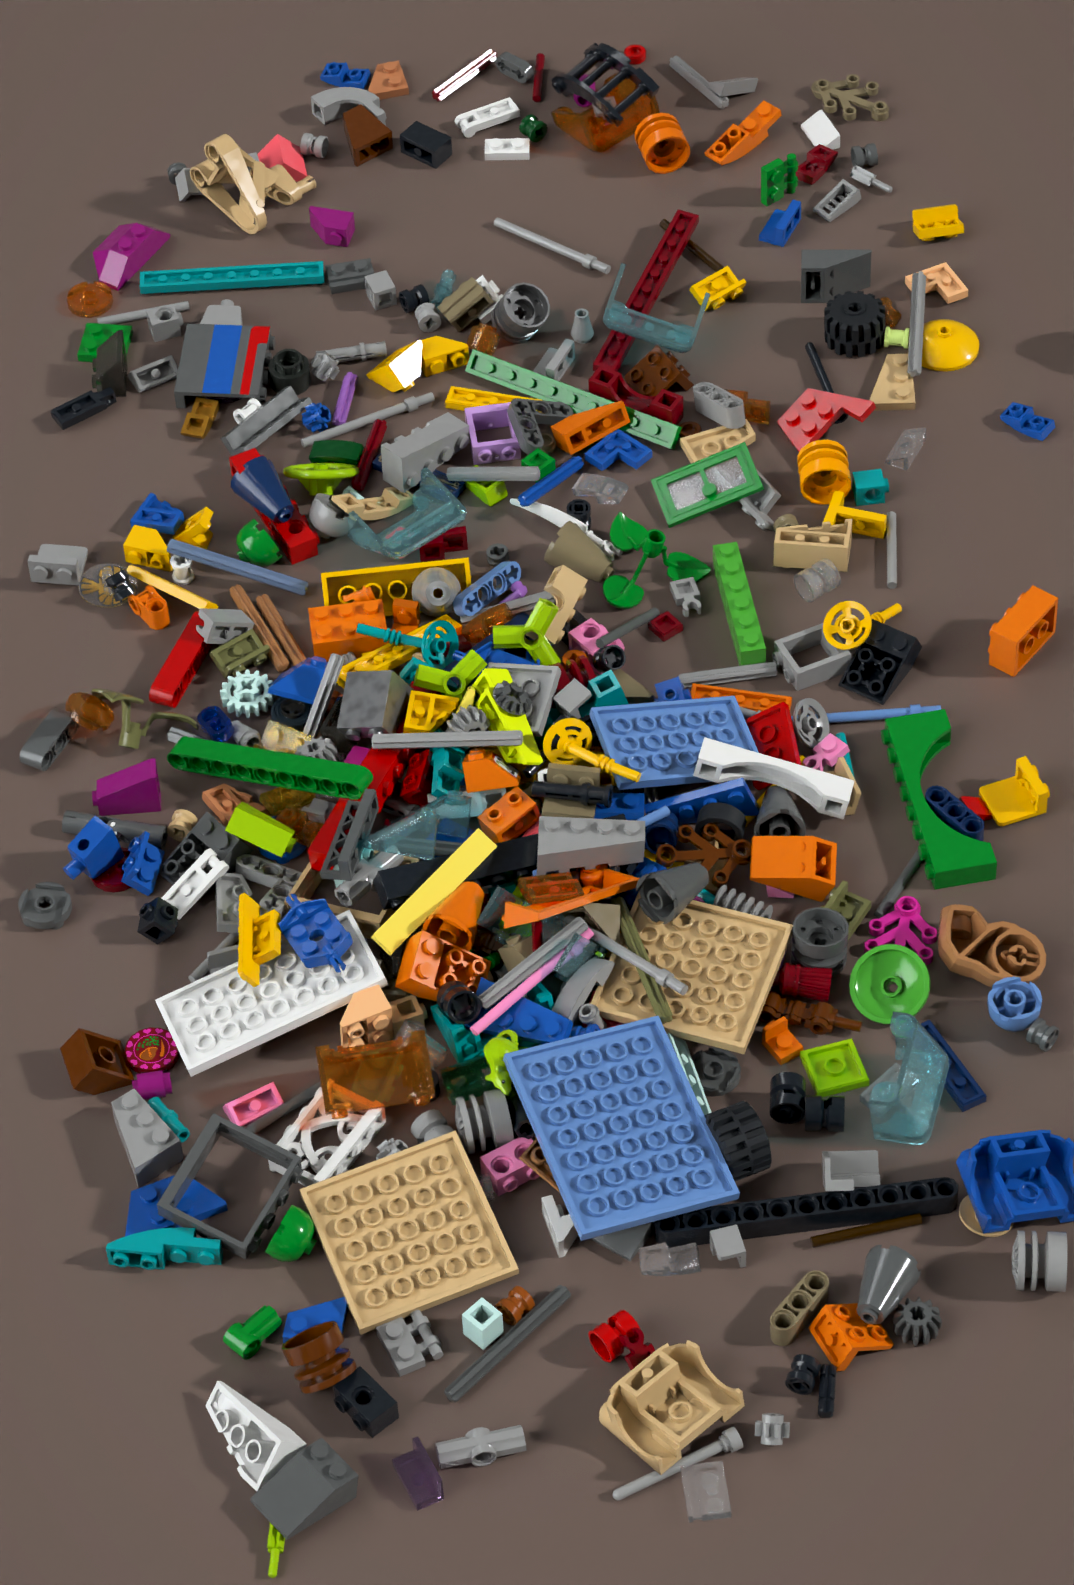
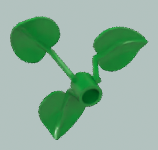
M619 512L610 528L611 543L617 549L624 552L633 549L639 551L642 548L644 554L631 581L621 575L610 576L603 584V594L606 601L615 607L626 609L637 606L643 599L644 591L634 583L647 557L656 558L661 553L664 565L668 566L667 575L673 581L694 577L697 583L710 573L711 568L702 561L682 552L670 553L667 559V547L663 546L666 537L662 531L657 529L647 531L642 525Z

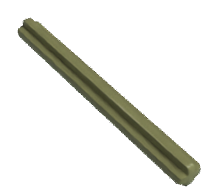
M621 896L612 898L610 900L611 904L620 905V931L628 950L650 962L624 898ZM636 967L656 1016H659L662 1024L671 1022L673 1019L672 1012L660 984L656 983L655 978Z

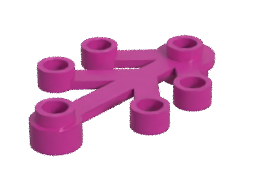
M903 896L895 903L894 911L879 919H872L869 922V933L877 938L869 939L865 942L864 952L869 951V947H877L895 941L896 945L905 947L907 942L923 960L925 965H928L933 961V950L926 947L921 940L925 944H934L937 941L938 932L936 928L930 926L919 915L921 907L914 897ZM899 920V925L896 928L884 933L886 926ZM910 921L921 931V940L910 930Z

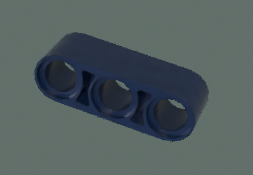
M931 786L926 790L925 800L941 821L965 836L979 841L984 840V821L942 786Z

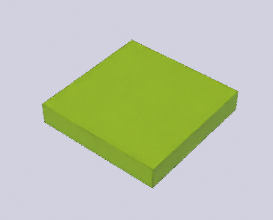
M852 1038L800 1051L801 1061L815 1095L826 1097L869 1086L868 1075Z

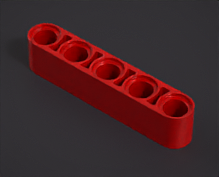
M199 611L194 612L152 683L149 691L150 702L176 708L213 644H206L204 638L196 630V625L204 627V621L198 615Z

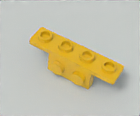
M242 893L239 895L238 974L244 981L256 987L259 985L260 965L281 955V929L278 925L281 921V914L273 909L260 916L259 904L246 893Z

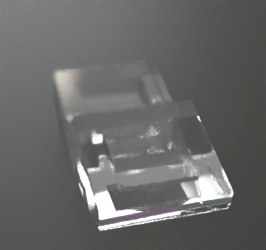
M582 473L573 486L572 491L575 496H595L598 504H619L629 487L627 484L613 478Z
M666 1242L638 1248L642 1275L675 1276L701 1272L699 1248L696 1242L668 1248Z

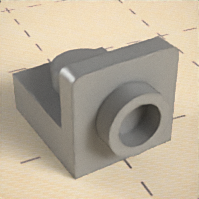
M314 798L309 808L305 806L302 808V822L310 830L320 831L336 803Z

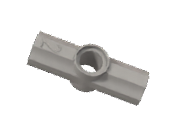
M391 843L384 846L368 861L361 859L352 881H344L334 890L335 897L339 900L340 904L348 908L353 906L370 890L376 892L374 880L377 872L397 867L404 861L403 854L399 848Z
M521 1425L490 1431L485 1427H478L468 1431L465 1437L435 1443L437 1459L441 1469L472 1463L478 1467L486 1466L493 1463L497 1457L527 1451Z

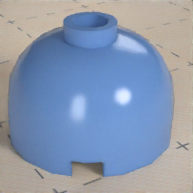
M1020 977L1003 978L995 982L992 990L988 993L987 1006L989 1015L995 1024L1004 1030L1012 1032L1023 1031L1029 1028L1039 1017L1042 1007L1041 992L1031 981L1028 984L1021 981Z

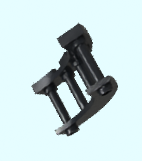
M597 43L592 44L584 51L585 59L567 74H557L551 80L556 92L562 93L565 97L569 94L581 96L603 112L605 119L610 124L614 123L617 127L623 121L621 113L642 95H647L651 99L659 90V86L640 67L636 70L629 64L631 59L604 43L599 45ZM593 66L597 67L583 81L579 80ZM609 69L619 71L617 75L597 92L589 87ZM630 79L637 85V88L613 108L603 98L623 80Z

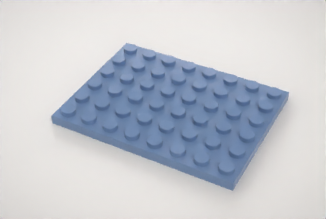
M659 1016L504 1054L503 1061L581 1241L739 1199L740 1192L717 1142L706 1124L703 1111Z

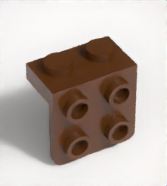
M658 345L624 377L625 381L634 391L645 396H655L662 389L667 390L675 382L679 383L686 391L694 385L688 378L691 374L683 365L678 367L676 364L679 361L671 351L665 353Z

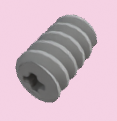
M722 885L716 894L713 903L715 906L768 919L771 918L773 913L772 905L763 910L764 901H759L754 906V897H750L745 902L746 894L743 892L736 898L737 891L734 888L727 894V885Z

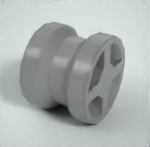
M427 302L416 308L415 317L418 320L420 330L423 332H433L440 327L441 318L438 315V309L435 304Z

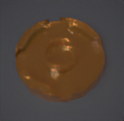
M88 281L81 282L72 287L67 295L69 310L79 317H98L106 313L113 304L111 289L99 281H94V284H88Z
M72 693L65 703L66 711L72 713L70 717L87 729L97 731L98 728H102V731H105L111 727L114 721L112 709L104 701L88 693Z

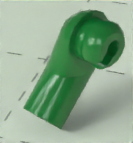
M497 952L483 957L491 961L490 972L497 969L501 962V956Z

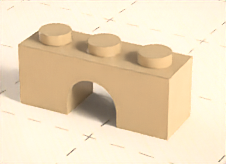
M565 565L554 568L544 587V590L554 597L556 606L559 607L545 633V637L551 645L560 642L564 635L563 627L575 614L576 610L573 608L576 602L580 601L586 593L585 585L588 580ZM532 631L525 634L534 640L538 638V635Z

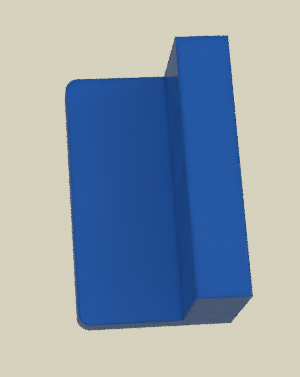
M792 200L786 211L776 209L761 231L759 241L784 247L801 220V202Z

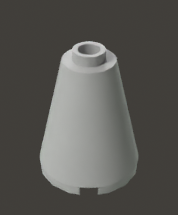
M433 567L422 571L412 585L413 601L419 602L421 612L433 617H440L454 610L453 601L461 593L460 583L456 576L449 570L440 567ZM440 588L443 592L442 597H434V590Z

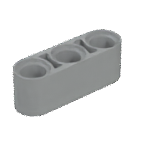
M700 382L693 386L695 409L697 412L729 429H738L746 424L744 404L741 398L710 382Z

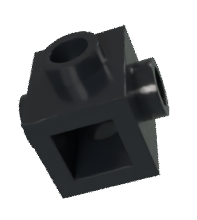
M160 897L145 903L139 912L140 920L137 932L157 945L175 933L178 925L177 916L179 909Z

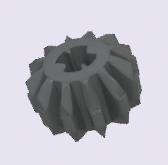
M918 1296L916 1301L913 1302L907 1298L905 1305L898 1304L896 1313L893 1315L894 1331L896 1336H902L904 1343L912 1340L915 1347L919 1341L927 1345L930 1342V1338L936 1339L938 1331L942 1326L940 1311L938 1307H932L931 1300L922 1302Z

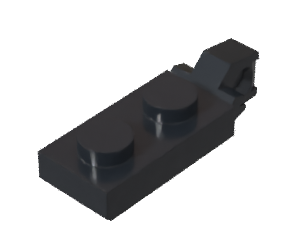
M111 387L94 393L90 390L52 409L51 416L62 430H65L116 403L115 392Z

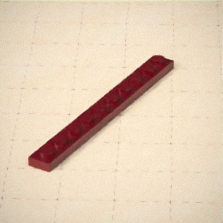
M679 209L676 211L593 363V371H596L601 365L618 372L699 223V215Z

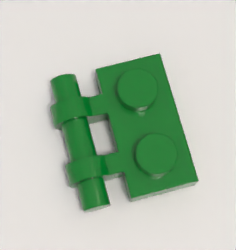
M788 154L787 160L784 162L777 158L761 167V203L766 207L783 198L785 189H787L786 191L789 194L795 193L798 185V177L796 176L798 161L795 154Z

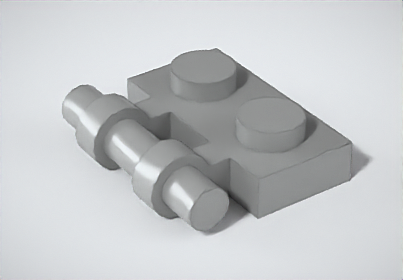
M420 1310L413 1311L410 1314L413 1320L411 1324L406 1325L404 1319L400 1317L376 1327V1333L399 1377L425 1367L426 1364L423 1356L431 1354L434 1360H438L444 1355L440 1348L441 1342L438 1336L433 1335L430 1329L431 1323L427 1316L422 1315ZM420 1334L424 1341L416 1344L413 1337Z

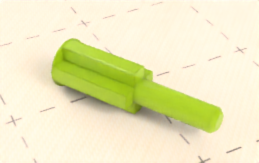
M269 1522L267 1548L270 1553L268 1576L275 1578L277 1577L279 1554L284 1552L285 1538Z

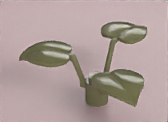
M107 689L91 690L93 701L108 698L111 703L118 700L122 702V729L118 746L139 749L141 736L146 737L147 730L155 719H171L192 725L198 731L199 726L195 720L174 712L152 713L143 729H140V723L130 722L131 702L144 704V700Z

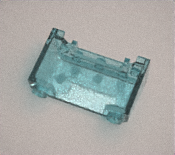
M893 1011L890 1029L896 1040L895 1059H902L903 1061L897 1083L889 1081L880 1082L874 1086L871 1092L869 1108L874 1139L922 1145L929 1141L932 1135L949 1070V1058L943 1048L914 1016Z

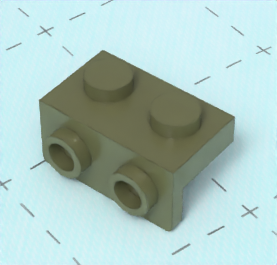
M251 629L212 650L209 655L225 679L232 675L235 678L237 671L243 674L250 665L258 666L266 661L270 647L268 644L263 646L254 630Z
M843 880L838 888L834 887L832 889L829 901L825 906L821 905L820 908L835 910L845 917L849 925V940L871 909V901L849 892L848 882Z

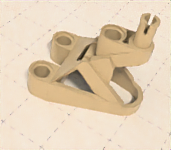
M227 134L207 142L204 146V152L208 159L190 169L191 180L199 191L248 234H255L266 227L267 217L263 207L267 196L284 205H292L299 201L303 194L316 188L315 179L308 182L313 178L310 175L295 182L282 165L277 164L271 168L265 167L262 162L256 161L243 151ZM222 184L237 185L240 191L239 205Z

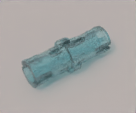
M451 270L443 271L440 282L435 285L434 296L430 303L435 304L436 307L442 303L445 297L450 296L453 292L452 286L457 277L456 274L453 275L454 272Z

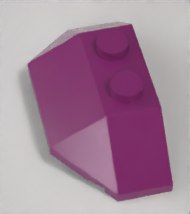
M139 223L119 225L93 251L99 283L119 291L170 238V234Z

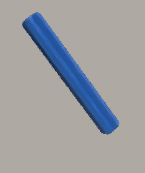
M572 457L518 496L520 505L522 507L530 506L583 468L584 462L582 457Z

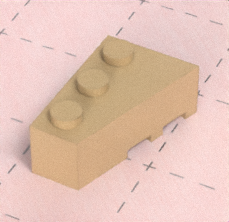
M845 519L844 524L831 525L830 521L822 522V526L808 528L807 524L776 528L773 566L847 572L852 542V519Z

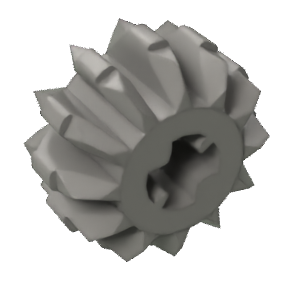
M471 705L467 708L460 706L458 713H452L453 719L446 721L449 726L446 732L489 731L488 727L491 725L486 714L481 709ZM461 747V748H462V749H465V750H468L470 747Z
M320 736L318 739L312 737L309 741L304 740V744L298 746L295 755L331 761L339 760V753L331 739H325L324 736Z

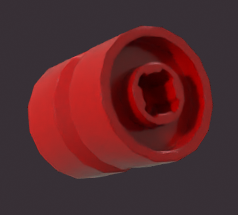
M621 1309L607 1319V1324L601 1323L589 1331L588 1337L596 1353L604 1361L610 1363L624 1353V1346L621 1344L619 1336L626 1335L629 1341L632 1342L635 1338L632 1328L640 1329V1327L627 1311Z

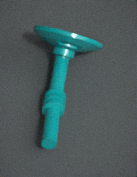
M443 620L431 623L425 630L422 638L405 635L401 631L396 632L395 629L391 631L390 628H387L385 630L358 623L356 633L384 639L386 643L389 641L390 644L395 642V645L400 643L421 648L425 663L441 670L454 661L452 659L453 653L459 649V639L452 624ZM436 627H442L447 633L436 630ZM438 634L441 638H435V635ZM446 642H450L449 653L445 657L443 653L446 650ZM429 658L432 660H438L439 664L432 663L429 660Z

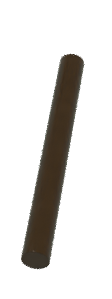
M663 219L660 222V227L666 231L670 222ZM689 239L685 246L689 251L715 272L724 268V266Z
M920 1213L811 1236V1244L814 1248L921 1225L922 1218Z

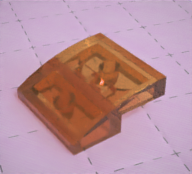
M570 872L518 878L519 890L530 904L571 900L584 895L578 879H573Z

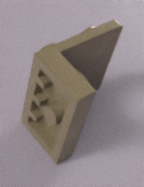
M549 763L547 782L582 785L585 782H589L593 786H600L601 768ZM544 798L542 816L594 819L597 804L589 803L588 806H584L580 801Z

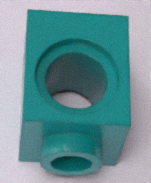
M881 469L852 472V492L856 506L885 503V493L889 492V482L887 478H883Z

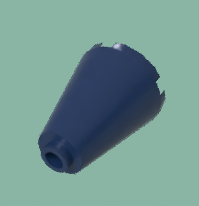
M260 456L243 465L245 470L241 474L237 471L231 480V488L234 493L275 523L287 522L293 515L294 507L272 461L265 456Z

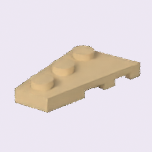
M887 354L869 399L875 403L876 409L874 411L915 410L913 377L907 372L908 354Z
M745 419L746 424L738 429L720 426L680 438V446L690 463H693L743 442L748 446L756 441V434L748 420Z

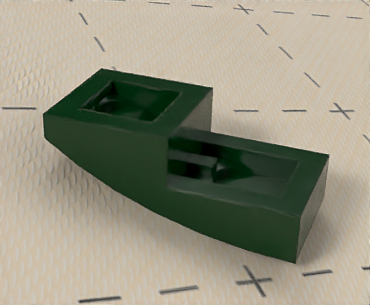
M344 440L314 441L309 460L311 463L334 461V463L356 465L360 461L364 447L360 443Z

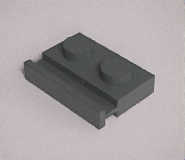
M370 258L325 265L331 294L366 289L364 276L374 274Z

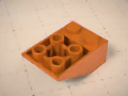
M753 836L750 880L822 902L835 887L837 843L815 836Z
M422 930L407 939L395 987L414 996L437 1001V994L441 986L449 981L456 980L466 984L476 994L481 977L487 979L491 961Z

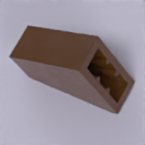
M360 104L343 113L344 131L356 167L393 149L392 131Z

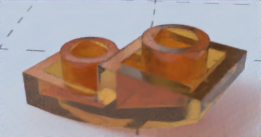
M725 389L743 400L745 419L769 425L770 401L748 399V392Z
M506 603L492 607L472 619L461 630L462 635L469 642L479 643L492 634L490 627L504 625L513 619L512 611Z
M287 806L275 818V820L295 830L293 838L297 839L296 842L310 847L323 826L322 823L309 820L306 812Z

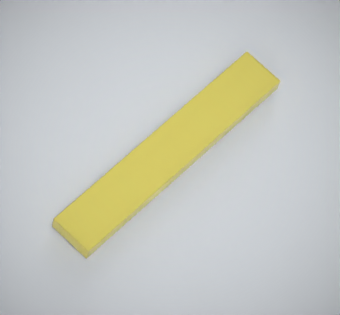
M478 828L371 938L391 956L426 918L497 848V845Z

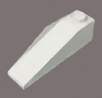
M217 1381L205 1406L218 1432L224 1434L229 1444L226 1448L230 1455L235 1456L239 1464L237 1470L240 1476L258 1491L292 1457L304 1449L307 1444L282 1422L222 1381Z

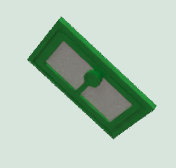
M745 442L651 479L669 528L764 490Z

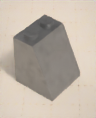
M393 670L347 672L337 729L347 739L358 741L361 738L372 739L374 734L396 733L407 711L411 690H415Z

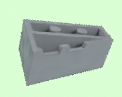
M135 1089L130 1090L111 1102L115 1124L126 1150L138 1188L184 1160L181 1140Z

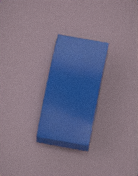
M332 62L326 64L320 78L321 81L334 86L354 87L365 90L371 78V73L369 69L356 68L349 70L347 63Z
M1012 402L1000 415V419L1013 429L1040 441H1043L1056 428L1053 419L1034 415L1033 407Z

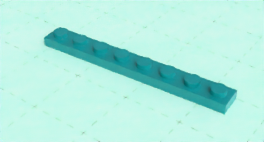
M323 261L140 272L141 294L324 283Z

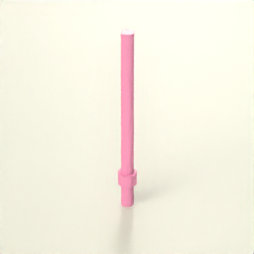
M588 928L536 970L470 1027L471 1032L478 1036L568 957H574L581 950L580 947L594 936L593 931Z

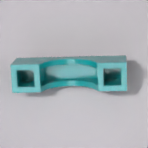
M612 670L588 681L587 689L591 691L592 696L578 710L580 716L584 717L589 715L591 707L628 704L625 694ZM550 708L542 737L534 736L540 750L543 749V740L546 732L561 715L556 708Z

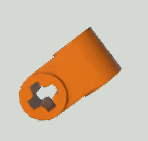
M148 585L144 591L128 596V603L133 612L140 616L150 628L161 630L169 625L170 617L167 602L157 593L153 586Z

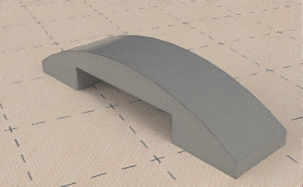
M593 957L583 964L563 987L552 1011L570 1019L574 1023L579 1014V1009L584 1005L594 985L604 986L615 963L610 960Z

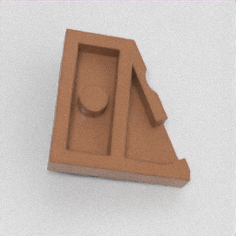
M399 60L377 64L368 91L378 96L380 100L409 95V87Z
M225 783L202 792V800L226 827L236 806L241 802L247 803L266 815L272 814L271 804L267 802L264 805L252 801L251 795L239 792Z

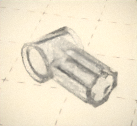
M405 1019L393 1040V1045L405 1054H413L433 1070L437 1069L448 1055V1049L426 1034V1028L413 1019Z

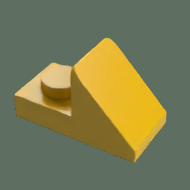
M206 506L186 519L172 539L207 549L213 536L209 528L214 512Z

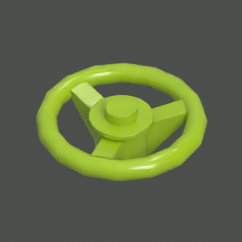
M309 463L288 466L283 469V474L288 478L299 479L309 491V495L316 496L318 493L333 495L334 490L342 479L358 475L359 469L351 464Z

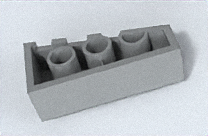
M539 816L537 877L546 876V872L557 870L559 874L568 873L571 868L585 867V870L595 869L600 864H608L611 867L643 862L645 821Z

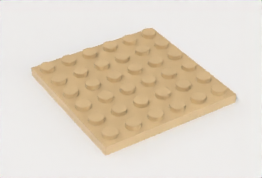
M639 891L630 914L651 964L660 969L665 968L674 974V978L688 986V991L685 995L679 994L670 987L664 988L661 986L673 1018L671 1022L663 1024L666 1033H671L675 1037L745 1054L793 934V925L692 900L668 924H663L664 922L662 921L656 923L640 907L638 899L641 898ZM621 933L619 944L628 949ZM612 952L609 960L613 961L615 966L604 986L597 987L590 1004L598 1007L601 1018L624 1024L656 1016L636 967Z
M456 1130L299 1189L360 1335L375 1330L377 1326L397 1318H406L413 1311H424L519 1274V1268Z

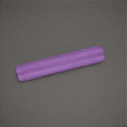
M348 372L343 379L332 418V424L335 426L346 423L358 381V376L352 372Z

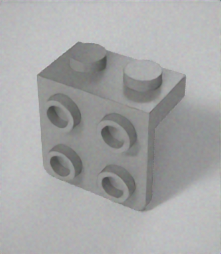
M42 544L38 555L30 554L27 561L31 582L79 586L88 556V549L81 546Z

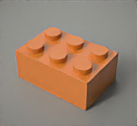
M1034 585L1026 593L1023 592L1019 596L1017 603L1012 608L1009 607L1004 613L1003 618L998 623L995 622L989 631V636H991L988 648L989 665L1015 677L1055 633L1058 597Z
M382 599L308 608L314 656L325 658L326 662L329 661L332 653L342 656L350 651L358 659L362 657L361 653L374 651L389 643L388 641L387 643L384 642V639L356 633L358 623L387 629Z

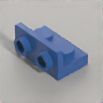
M144 831L139 837H134L129 844L128 850L130 854L122 866L124 874L121 882L149 896L154 890L164 851L148 843L150 833Z

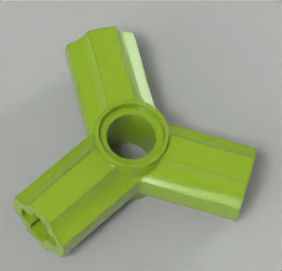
M539 598L524 625L493 626L494 649L525 648L535 663L537 659L540 660V665L548 666L558 662L561 663L560 658L545 637V633L559 607L547 599ZM532 631L538 635V638L528 640L525 634Z
M473 649L450 672L418 664L413 686L441 692L445 696L460 698V705L467 691L466 686L488 664ZM451 677H456L460 683L459 688L452 692L447 687V681Z

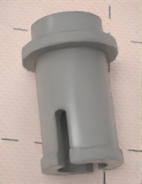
M588 1003L579 1009V1019L582 1023H585L587 1026L589 1024H597L601 1030L607 1028V1024L599 1015L600 1011L596 1005Z

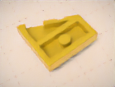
M411 690L403 733L435 732L458 708L460 698Z

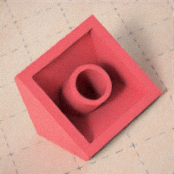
M279 134L257 154L259 161L267 168L277 164L282 165L295 182L307 176L300 147Z

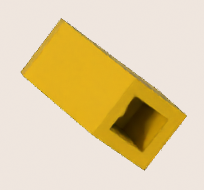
M440 336L421 340V369L426 377L467 365L469 347L466 343Z
M134 525L123 544L125 561L135 565L138 564L171 572L173 569L170 564L171 553L167 552V546L158 531Z

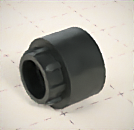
M283 349L270 360V382L272 389L276 393H279L287 386H291L296 395H299L309 388L311 377L309 361L306 356L295 349Z

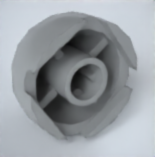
M318 493L311 504L309 512L310 521L317 529V534L329 539L330 536L337 538L351 532L358 519L350 516L337 504L329 500L331 495Z

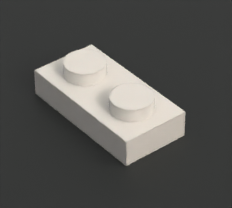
M530 138L485 139V160H530Z

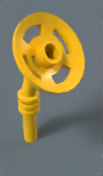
M840 602L833 606L825 616L823 622L824 636L837 649L851 650L857 648L868 638L872 627V619L884 624L886 620L900 613L902 607L896 603L882 612H875L870 615L868 610L858 602ZM852 609L860 611L865 618L860 621L859 618L852 615ZM842 611L843 614L836 619L834 625H831L834 617ZM862 632H864L861 638L855 642V640L862 634ZM838 633L842 638L846 639V643L837 642L832 635Z
M565 718L559 720L545 734L543 751L551 763L574 765L583 759L595 765L596 768H601L603 772L606 770L608 774L612 772L635 782L640 780V772L615 763V759H610L602 754L598 756L589 751L592 744V733L587 724L580 719ZM575 726L581 728V730L578 732L574 729L566 730L565 728ZM558 734L560 738L557 742V749L551 750L553 738ZM586 738L585 748H582V740ZM560 756L561 758L572 760L562 761L557 758Z

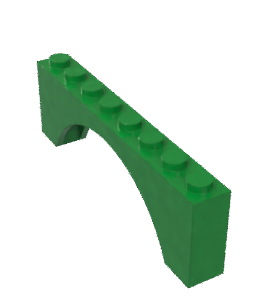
M945 709L885 719V729L881 730L883 745H888V761L890 764H894V779L896 783L900 782L901 785L899 787L900 798L902 802L907 804L906 816L908 821L913 822L912 834L914 840H918L920 844L918 845L920 859L926 862L925 874L927 880L932 881L934 890L996 880L997 861L991 843L970 838L950 828L935 815L922 793L920 781L925 768L935 755L950 745L951 725Z

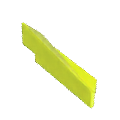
M484 668L474 682L473 687H475V690L480 695L475 706L486 714L491 724L488 730H520L523 733L522 745L497 746L505 762L540 765L543 760L526 715H513L506 712L496 703L493 697V689L497 683H502L504 680L509 684L513 682L507 669Z

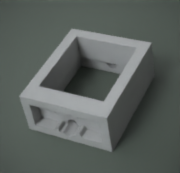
M823 623L774 641L772 659L776 662L777 667L780 666L786 681L792 683L796 691L844 674L851 661V653L849 650H840L833 647L826 640L823 633ZM837 633L832 635L837 642L844 644ZM821 644L828 654V658L800 668L791 656Z

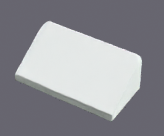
M822 109L801 124L802 130L814 147L821 144L832 150L840 148V134Z

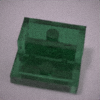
M484 1054L439 1069L443 1088L452 1105H456L455 1099L458 1097H463L464 1101L469 1100V1095L473 1094L476 1098L482 1096L486 1091L498 1089L492 1081L485 1079L486 1075L491 1073V1069Z

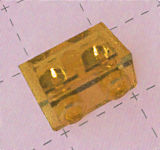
M268 720L261 742L254 743L253 748L295 754L297 747L303 745L304 740H311L312 736L277 721Z

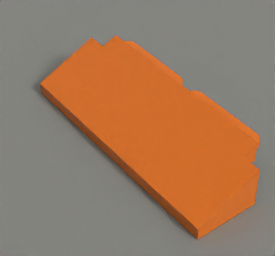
M605 869L603 889L589 885L526 907L509 901L505 902V914L502 915L501 919L504 921V929L539 921L636 888L640 878Z

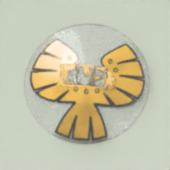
M104 563L89 568L80 578L78 584L80 595L86 602L97 607L109 608L126 603L128 597L117 602L112 596L113 590L107 586L105 579L127 569V567L114 563ZM129 575L128 579L137 588V579Z

